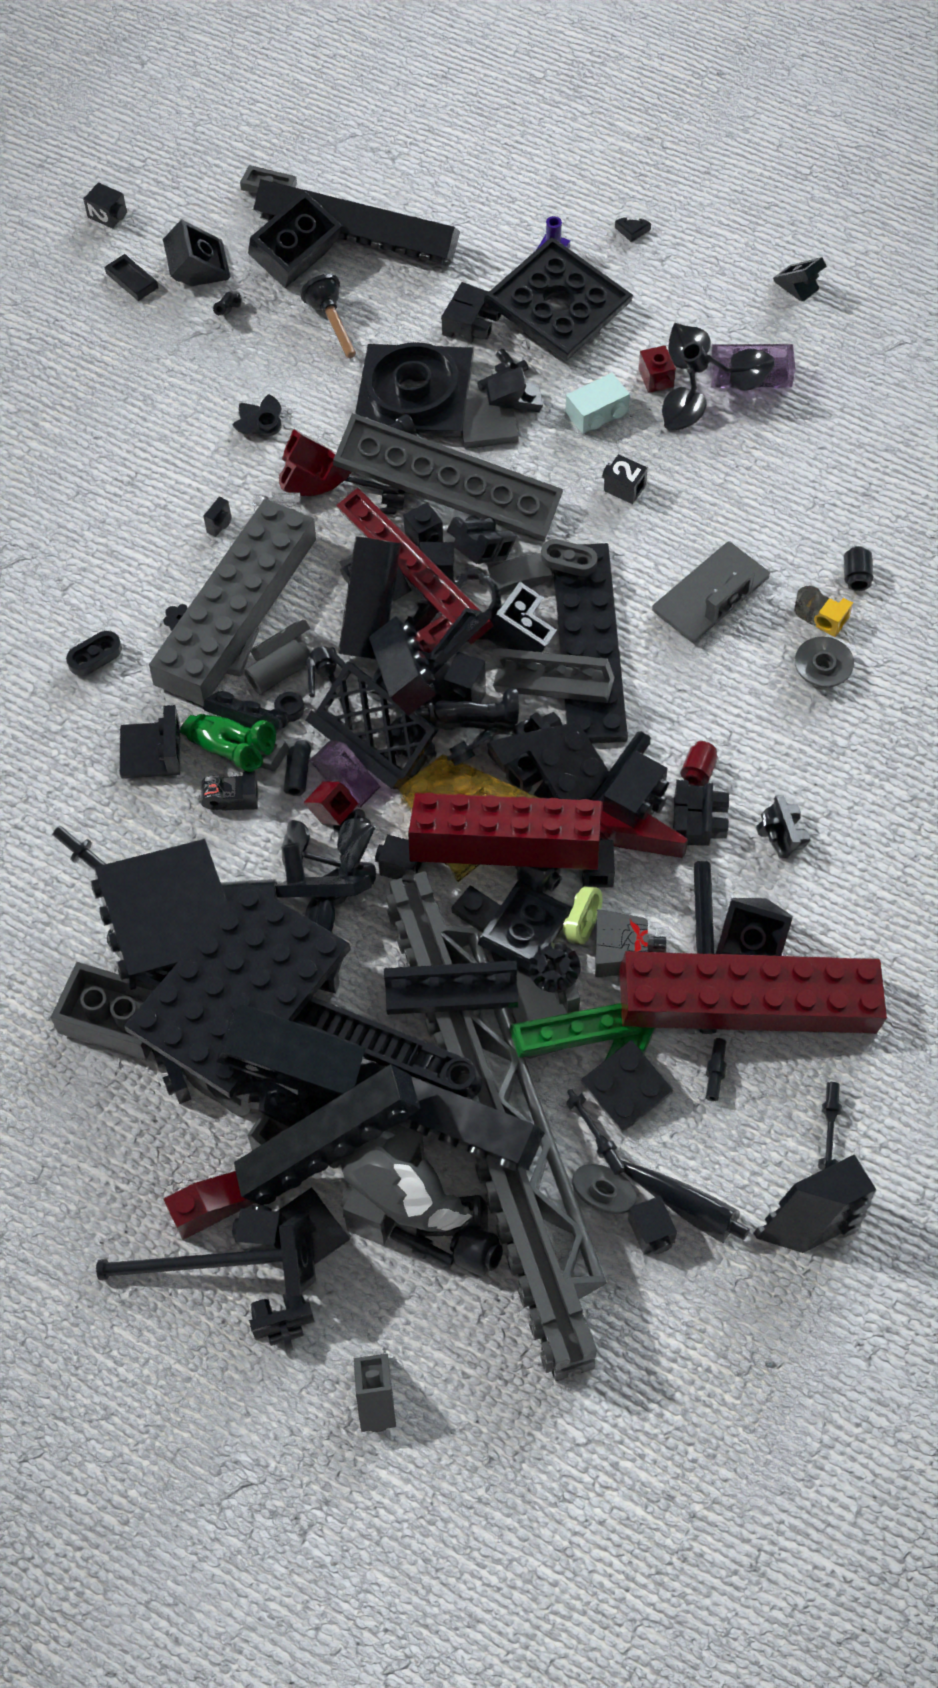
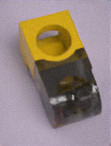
M804 586L797 592L794 612L807 623L836 637L850 618L853 602L842 598L838 603L823 595L818 588Z

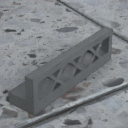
M495 648L493 652V658L498 666L493 687L497 692H504L507 688L515 687L518 694L608 703L615 677L606 658Z

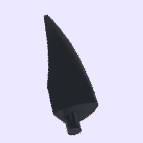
M621 1160L626 1167L623 1171L626 1175L654 1197L661 1196L666 1206L697 1229L722 1243L725 1242L730 1233L743 1241L746 1239L750 1228L737 1222L740 1217L738 1209L670 1176Z

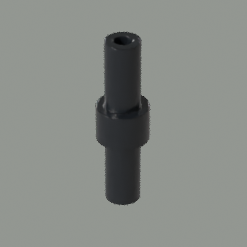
M722 1038L714 1039L711 1060L707 1062L706 1068L708 1083L705 1098L713 1102L719 1099L721 1080L725 1078L727 1064L724 1062L727 1041Z
M398 1226L393 1228L390 1238L412 1249V1254L422 1259L428 1257L449 1269L453 1265V1255L434 1246L432 1240L423 1235L417 1237Z

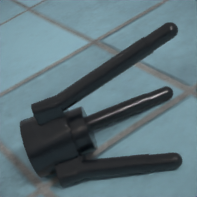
M350 476L345 480L353 484L381 490V504H386L387 507L379 509L384 514L396 515V508L403 509L405 491Z
M317 647L310 653V659L305 661L308 668V689L311 698L315 696V672L322 677H328L333 685L336 680L334 672L337 664L342 669L346 664L337 655L334 647Z

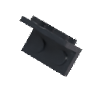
M176 705L163 706V718H158L157 723L126 724L120 726L119 774L122 779L180 775V721Z

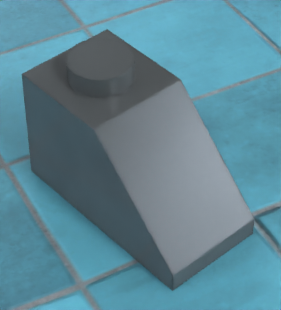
M388 1353L353 1358L361 1432H382L387 1428L396 1427Z

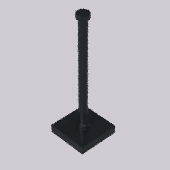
M309 1213L295 1214L279 1226L280 1249L108 1262L107 1259H101L96 1264L98 1280H107L109 1276L283 1262L286 1296H298L316 1282Z

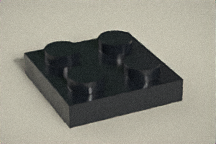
M632 1040L581 1079L583 1086L621 1133L673 1093V1089Z

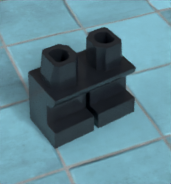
M461 282L441 316L442 335L452 338L454 333L464 336L466 341L471 344L475 337L488 340L492 331V322L485 319L497 322L502 315L484 302L485 295L489 291Z
M476 515L469 516L465 521L460 517H454L447 529V533L456 538L452 546L475 564L506 560L518 537L510 530L496 531L494 519H480Z
M676 779L673 830L688 839L687 845L709 846L710 838H727L729 819L712 817V812L728 813L729 793L713 791V783H707L703 787L691 786L688 780Z

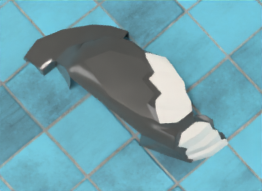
M384 1131L377 1139L368 1141L358 1147L351 1155L342 1157L329 1165L333 1169L341 1165L345 1181L399 1224L426 1231L446 1232L461 1226L472 1217L469 1207L463 1206L460 1198L444 1193L436 1171L426 1158L420 1162L418 1167H415L410 1163L393 1158L382 1148L389 1138L396 1135L388 1131Z

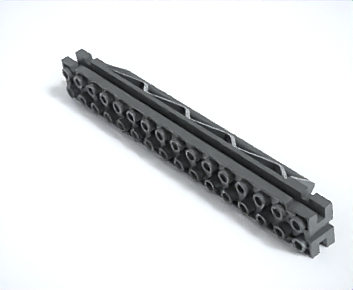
M426 871L414 874V882L403 885L401 878L389 882L390 894L386 895L389 907L387 912L392 928L396 927L398 936H396L401 954L406 956V967L489 962L484 947L478 945L480 935L476 928L444 924ZM469 944L474 958L462 948ZM493 1009L504 1040L479 1019L482 1010L425 1013L427 1031L430 1037L434 1036L436 1046L467 1058L473 1063L481 1076V1091L470 1100L530 1122L508 1103L517 1075L534 1124L545 1133L540 1143L542 1152L530 1181L525 1169L517 1167L515 1172L496 1164L498 1159L487 1155L486 1160L475 1156L477 1162L475 1169L480 1183L485 1182L487 1191L485 1197L490 1213L496 1212L498 1223L496 1230L501 1244H508L506 1245L508 1266L512 1276H519V1287L517 1288L523 1308L528 1306L530 1308V1320L528 1322L534 1340H541L542 1352H540V1358L545 1372H552L556 1382L568 1378L570 1372L579 1369L581 1373L595 1369L596 1361L594 1358H596L597 1348L588 1323L586 1324L579 1299L604 1286L607 1282L525 1058H518L509 1030L512 1023L507 1009ZM482 1049L511 1062L499 1093L497 1092ZM470 1074L460 1075L456 1079V1084L465 1083L469 1079ZM547 1160L567 1214L539 1191ZM543 1220L574 1236L575 1241L563 1274ZM580 1250L589 1276L572 1277Z

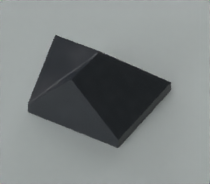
M731 898L716 954L782 956L793 916L767 898Z

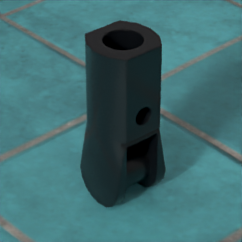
M298 740L287 751L283 791L292 796H301L306 792L311 746L305 740Z

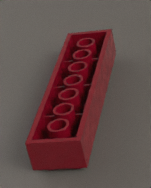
M625 951L620 965L622 1027L877 1034L887 1019L880 959Z

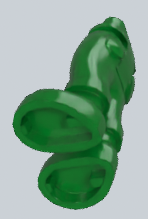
M199 714L197 716L190 715L180 727V733L187 736L190 742L197 744L208 752L234 762L237 768L247 772H252L261 767L263 764L261 753L270 755L276 741L275 727L272 723L265 720L256 722L252 728H246L228 718Z

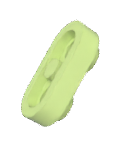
M584 886L576 894L569 917L565 919L563 924V933L568 942L583 945L588 941L596 923L597 909L601 910L603 898L599 888Z

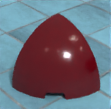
M294 429L282 456V460L285 461L286 465L279 474V484L281 489L289 494L315 496L336 488L352 472L333 465L336 452Z

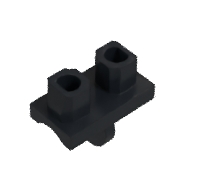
M776 795L774 803L761 814L762 822L756 826V830L759 836L768 837L769 841L774 843L779 859L788 858L794 850L804 849L810 842V836L807 830L795 828L794 824L801 818L798 804L787 803L784 795Z
M286 1293L283 1294L286 1309L276 1313L272 1312L269 1299L252 1302V1320H249L254 1339L257 1340L268 1336L271 1346L284 1342L287 1352L293 1350L292 1339L304 1336L301 1326L315 1322L310 1303H306L302 1294L298 1296H286Z

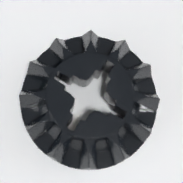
M550 942L544 948L538 947L534 957H530L529 973L531 979L543 991L551 993L564 991L570 988L580 975L581 963L575 950L569 948L565 943L561 945ZM548 959L553 960L555 963L562 961L559 964L562 975L554 970L547 972L549 970Z

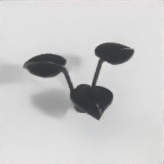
M674 323L669 337L668 352L674 366L680 369L688 368L687 372L690 376L691 390L679 387L667 394L662 405L664 427L668 430L684 429L696 423L703 416L707 400L703 394L695 393L697 390L695 372L705 371L709 363L714 364L726 373H731V384L739 390L747 391L757 388L765 381L775 366V359L770 354L761 350L744 349L735 353L731 357V367H726L714 359L711 354L707 355L711 339L705 330Z
M358 819L346 820L338 835L337 848L341 855L340 861L308 853L306 851L310 841L308 828L303 822L298 820H292L288 823L287 833L282 845L299 843L302 861L304 857L339 867V876L370 875L371 884L373 885L375 882V865L371 862L361 861L376 828L375 825ZM329 897L311 899L307 906L305 917L332 932L335 921V908L332 901L328 899Z

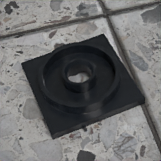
M551 237L485 295L484 302L520 327L528 336L539 341L563 360L567 361L632 301L633 294ZM552 299L561 300L567 303L570 308L555 310L546 301Z
M420 342L400 345L368 344L355 414L385 425H391L396 422L397 418L407 414L412 419L417 434L421 433L423 436L462 437L474 348L435 346ZM407 379L412 381L425 380L422 385L415 388L401 386V383Z

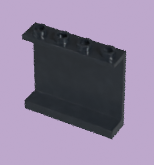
M205 839L94 867L95 880L90 881L95 899L101 898L103 904L102 907H99L102 923L104 926L109 925L112 932L107 934L112 953L118 952L120 961H116L120 979H127L130 990L137 989V976L175 966L228 904Z

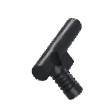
M505 349L498 350L496 356L501 363L495 366L497 373L478 381V388L480 391L486 390L485 384L487 380L518 367H522L523 372L528 370L527 362L522 360L515 363Z

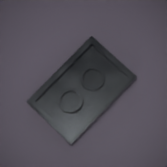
M518 880L480 936L478 945L510 961H516L518 965L529 970L530 957H534L538 947L544 948L550 942L553 943L563 928L565 919L569 917L572 907L543 892H535Z

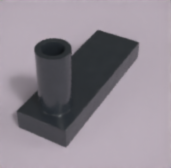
M289 843L281 846L287 880L275 885L277 898L356 896L372 888L370 875L305 877L300 844Z

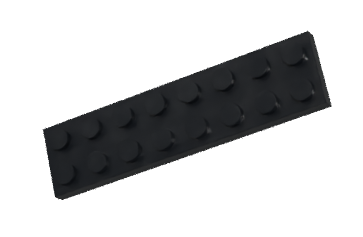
M579 544L590 547L596 552L597 568L588 576H577L553 569L560 654L606 658L609 661L615 678L608 703L564 699L566 724L579 722L592 744L627 742L628 733L609 544Z

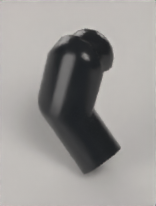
M232 291L226 292L221 300L213 305L214 313L218 316L227 315L231 312L232 307L239 308L242 303L241 295Z

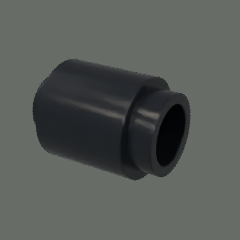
M862 546L852 547L843 555L844 581L848 584L850 590L863 591L871 586V582L874 579L872 552Z

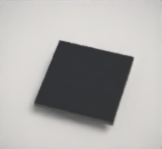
M312 1187L276 1211L280 1212L287 1220L295 1214L309 1213L314 1264H317L350 1240L349 1236Z

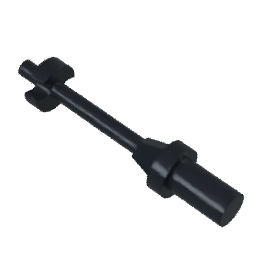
M837 1082L827 1083L826 1101L822 1104V1113L825 1114L827 1121L825 1158L818 1160V1168L821 1170L838 1163L836 1159L832 1160L834 1122L837 1115L842 1113V1105L839 1104L840 1084Z
M569 1089L567 1094L570 1098L566 1104L570 1110L573 1107L577 1108L593 1133L598 1147L597 1154L600 1158L606 1160L614 1175L622 1173L626 1167L615 1151L617 1148L615 1143L608 1141L598 1131L582 1105L586 1101L583 1093L577 1096L573 1089Z

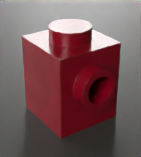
M666 345L640 351L638 370L648 393L673 388L676 368Z
M323 781L303 802L321 824L340 825L359 804L344 784L333 781Z

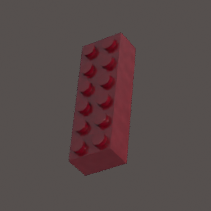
M415 793L408 831L409 860L411 862L598 870L601 801Z

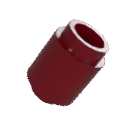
M698 741L694 746L690 747L680 771L681 777L684 780H688L689 785L704 786L709 783L718 760L716 747L705 741Z

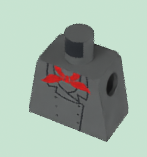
M597 909L595 977L620 975V965L625 951L666 952V936H648V920L646 918Z

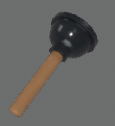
M333 274L316 276L302 287L300 297L304 303L327 315L346 357L353 358L356 355V351L336 311L340 281Z

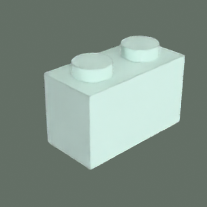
M610 373L566 394L565 413L580 432L584 434L591 430H596L603 424L615 418H621L628 413L630 393L615 375Z

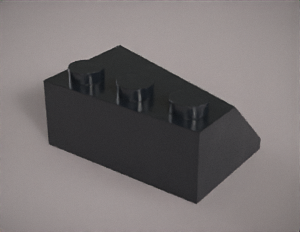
M854 1154L795 1183L779 1201L780 1208L769 1213L765 1218L767 1224L758 1227L753 1234L756 1239L804 1253L840 1234L847 1237L857 1232L861 1228L860 1224L867 1216L866 1212L872 1205L871 1201L877 1189Z

